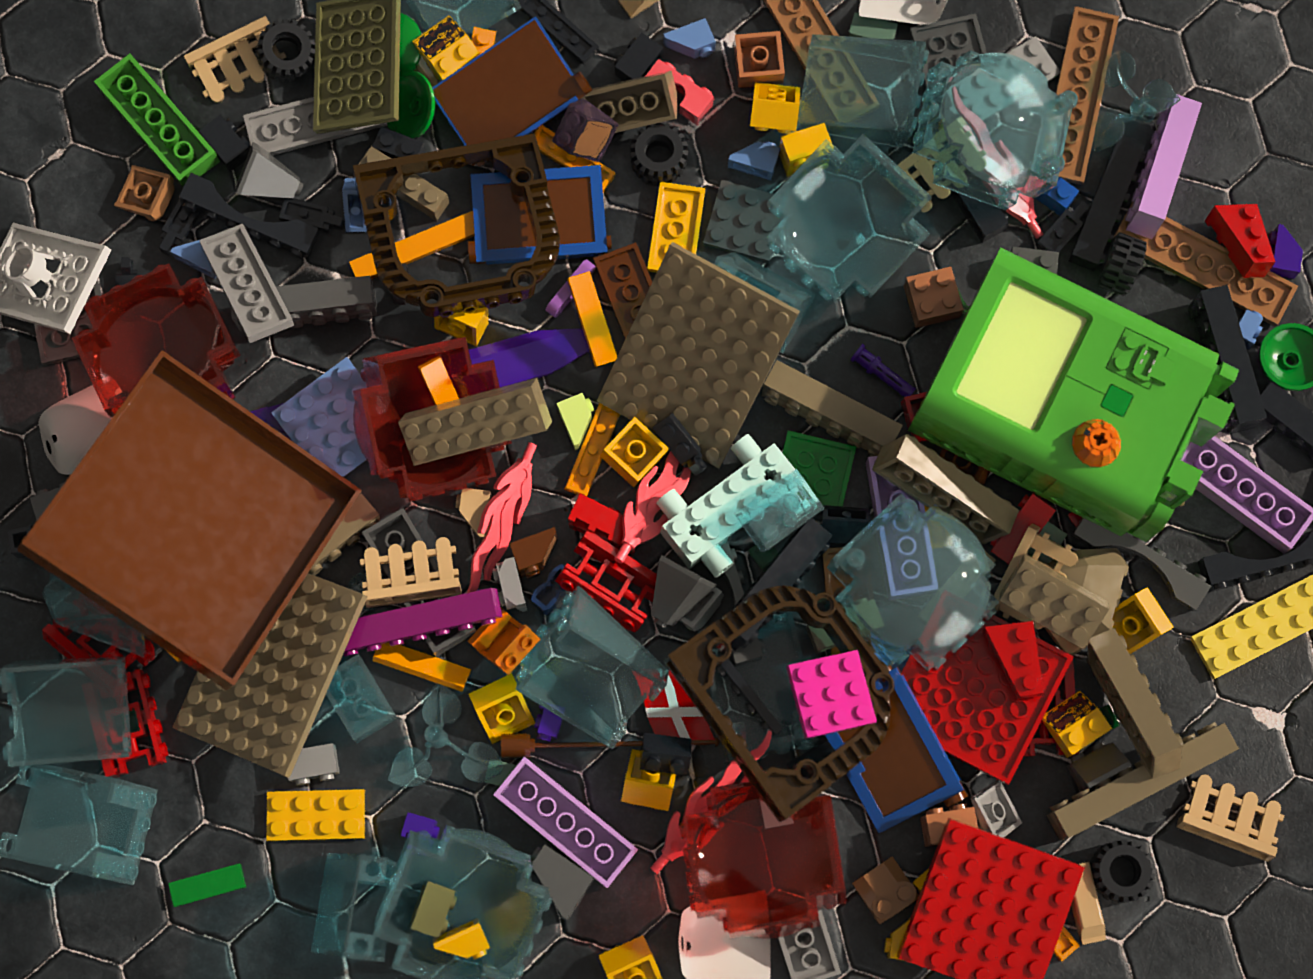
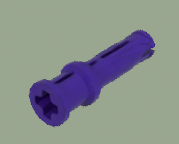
M864 344L858 348L850 359L852 362L856 361L866 369L867 374L873 373L903 397L913 394L916 388L884 365L880 356L876 357L865 349L866 346ZM886 374H887L888 376H890L893 380H895L897 383H899L902 387H900L898 384H896L894 381H892L889 377H887Z

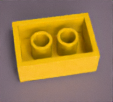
M755 82L750 126L759 131H767L768 128L777 129L779 133L784 134L796 131L800 105V87Z

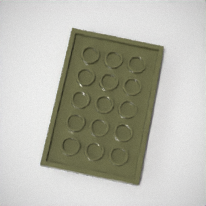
M328 0L316 3L313 131L317 134L399 120L401 0Z

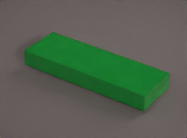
M240 863L168 883L174 907L246 888Z

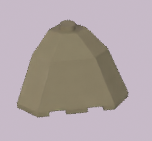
M1117 548L1075 551L1078 555L1077 563L1074 566L1063 565L1061 572L1069 580L1109 603V611L1093 636L1113 628L1114 621L1112 618L1115 607L1118 608L1122 595L1121 585L1123 577L1127 576L1129 569ZM1053 559L1047 565L1055 568L1058 561Z

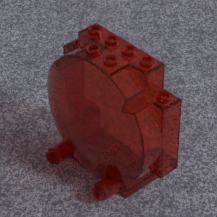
M169 263L159 265L153 271L145 275H138L124 285H117L101 296L91 297L84 305L93 328L82 330L72 340L105 412L111 418L116 414L162 350L231 399L236 398L224 371L234 364L235 358L241 355L202 277L190 279L185 285L181 286Z
M466 337L362 359L364 367L361 369V378L366 382L367 387L353 390L355 399L353 422L356 439L364 457L369 462L371 475H380V479L388 478L389 481L397 484L400 498H408L409 502L423 499V495L436 496L444 494L445 490L456 491L467 488V483L475 482V485L489 483L488 478L496 477L491 453L505 450L504 445L512 444V441L509 440L415 466L412 462L398 422L405 413L434 406L418 366L439 356L459 399L500 388L494 360L472 364Z
M750 782L710 787L711 796H706L708 811L713 810L712 812L683 816L684 824H680L682 839L686 838L687 847L683 848V855L687 869H690V872H686V878L690 893H693V896H689L691 912L695 911L697 918L713 916L717 921H722L724 932L729 931L730 939L741 937L773 939L794 934L805 928L820 927L819 908L833 909L836 905L847 904L831 795L815 797L791 815L790 818L793 820V824L765 829L760 801H763L753 785Z

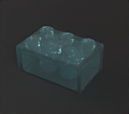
M796 469L737 510L734 515L759 550L764 552L818 514L824 507Z
M359 654L337 667L326 695L354 742L359 743L398 719Z

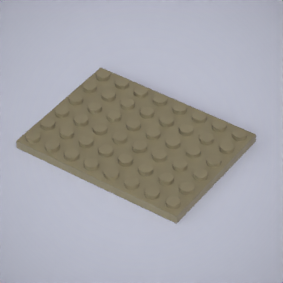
M672 242L597 402L630 420L636 417L655 434L657 433L654 431L653 426L673 413L701 448V459L719 469L800 311Z
M308 573L235 685L226 691L197 671L172 728L290 778L368 596Z

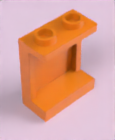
M501 607L502 618H497L495 624L481 625L467 642L483 657L509 675L540 641V638L527 625L519 623Z

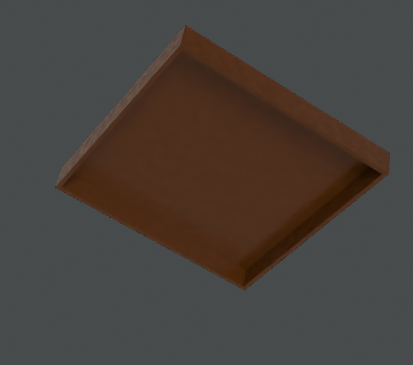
M162 350L17 550L227 691L235 685L362 490Z

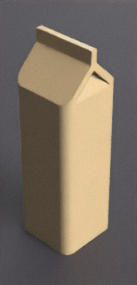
M1089 862L1079 864L1084 866L1085 869L1071 904L1082 945L1106 940L1105 924Z

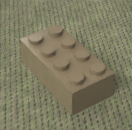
M1026 554L1023 555L1003 587L999 601L1082 649L1086 647L1109 611V603Z

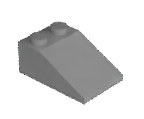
M817 897L770 912L791 979H826L841 974Z

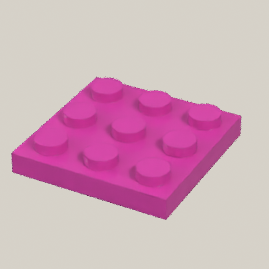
M858 650L791 664L786 667L805 739L877 722Z

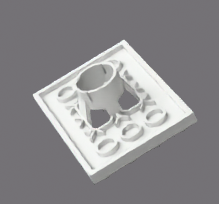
M13 223L0 248V314L70 334L107 261L111 249L104 245ZM45 258L61 262L55 273H51L46 269ZM40 280L48 286L42 298H38L30 288Z

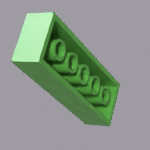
M128 54L94 81L103 96L182 187H184L190 173L201 177L220 162L216 152L131 54Z

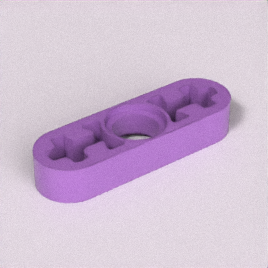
M586 259L571 277L589 271L592 276L596 266ZM567 281L546 307V311L555 318L573 299Z

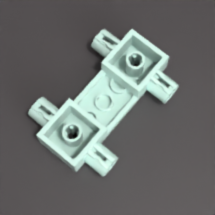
M749 434L742 437L731 447L733 453L744 466L688 506L678 492L672 489L656 502L669 519L668 522L662 525L660 533L688 569L702 561L715 578L719 577L734 564L720 547L727 542L729 536L760 513L764 515L774 506L778 507L789 522L794 521L808 508L795 492L800 488L804 479L775 443L762 451ZM765 476L771 477L773 481L771 479L765 480ZM691 531H697L699 535L694 534L692 536L690 533Z

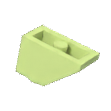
M583 393L556 403L557 410L575 450H578L582 444L592 420L591 412L594 411L590 399H585Z

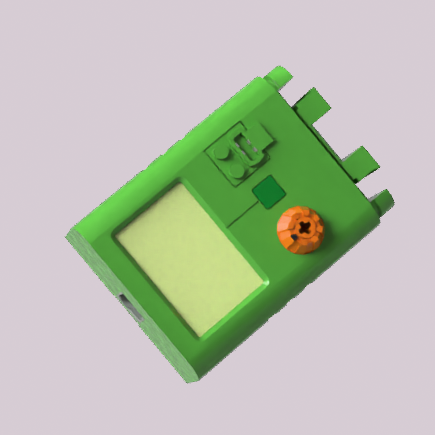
M1000 247L908 431L978 466L984 467V469L1119 536L1127 532L1147 542L1162 531L1174 509L1193 495L1203 471L1181 459L1190 441L1202 447L1224 429L1235 404L1232 402L1228 404L1217 397L1235 382L1239 369L1225 362L1219 365L1216 364L1219 358L1218 353Z

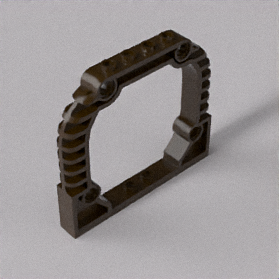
M535 133L353 165L354 181L377 275L391 294L405 300L410 305L420 306L421 312L428 317H449L457 312L470 313L479 308L487 307L491 309L505 303L518 304L534 295L536 284L546 277L557 260L560 236ZM492 161L493 169L498 170L510 179L512 193L523 197L525 200L536 246L530 261L513 265L508 270L506 276L449 287L435 279L415 280L404 270L398 258L390 220L397 214L395 194L403 185V176L429 171L439 172L446 168H461L468 164ZM523 179L526 182L520 183L517 180ZM382 204L390 205L387 208L381 207ZM520 282H527L529 285H528V286H521V285H519V283H520ZM429 299H434L437 302L434 304H429L426 301Z
M791 586L766 588L751 596L663 659L666 666L779 823L788 819L870 756L880 746L889 728L891 703L888 695L894 689V680L889 674V668L875 655V650L871 643L864 640L858 625L848 618L844 606L828 593H820L815 596L805 589ZM817 602L825 606V612L818 609ZM776 612H797L807 625L813 628H823L841 654L858 650L877 722L861 726L850 739L818 763L810 759H804L794 764L790 770L771 767L763 771L746 748L747 743L745 739L735 733L729 717L720 712L705 690L713 685L715 667L730 657L731 641L763 618ZM712 647L720 649L721 657H717L712 653ZM876 681H878V682H880V683L882 684V686H883V691H882V692H881V691H878V690L876 689V687H875V682H876ZM801 768H805L807 770L808 779H804L801 776Z

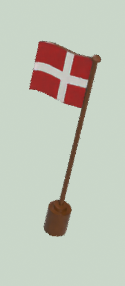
M632 670L641 688L647 719L654 734L692 739V745L715 744V747L720 744V740L717 737L714 739L707 721L670 670ZM530 733L501 734V758H530V753H535V748L642 746V741L535 743V738H530Z

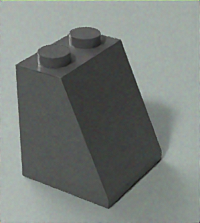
M544 845L542 849L537 847L530 858L533 861L531 866L561 916L568 920L595 879L548 846Z

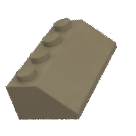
M672 70L594 88L580 99L585 120L600 121L614 125L611 134L677 119V91Z

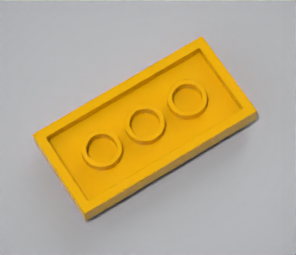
M660 182L647 268L648 272L657 273L672 242L696 254L705 188Z
M364 789L267 792V841L365 839Z

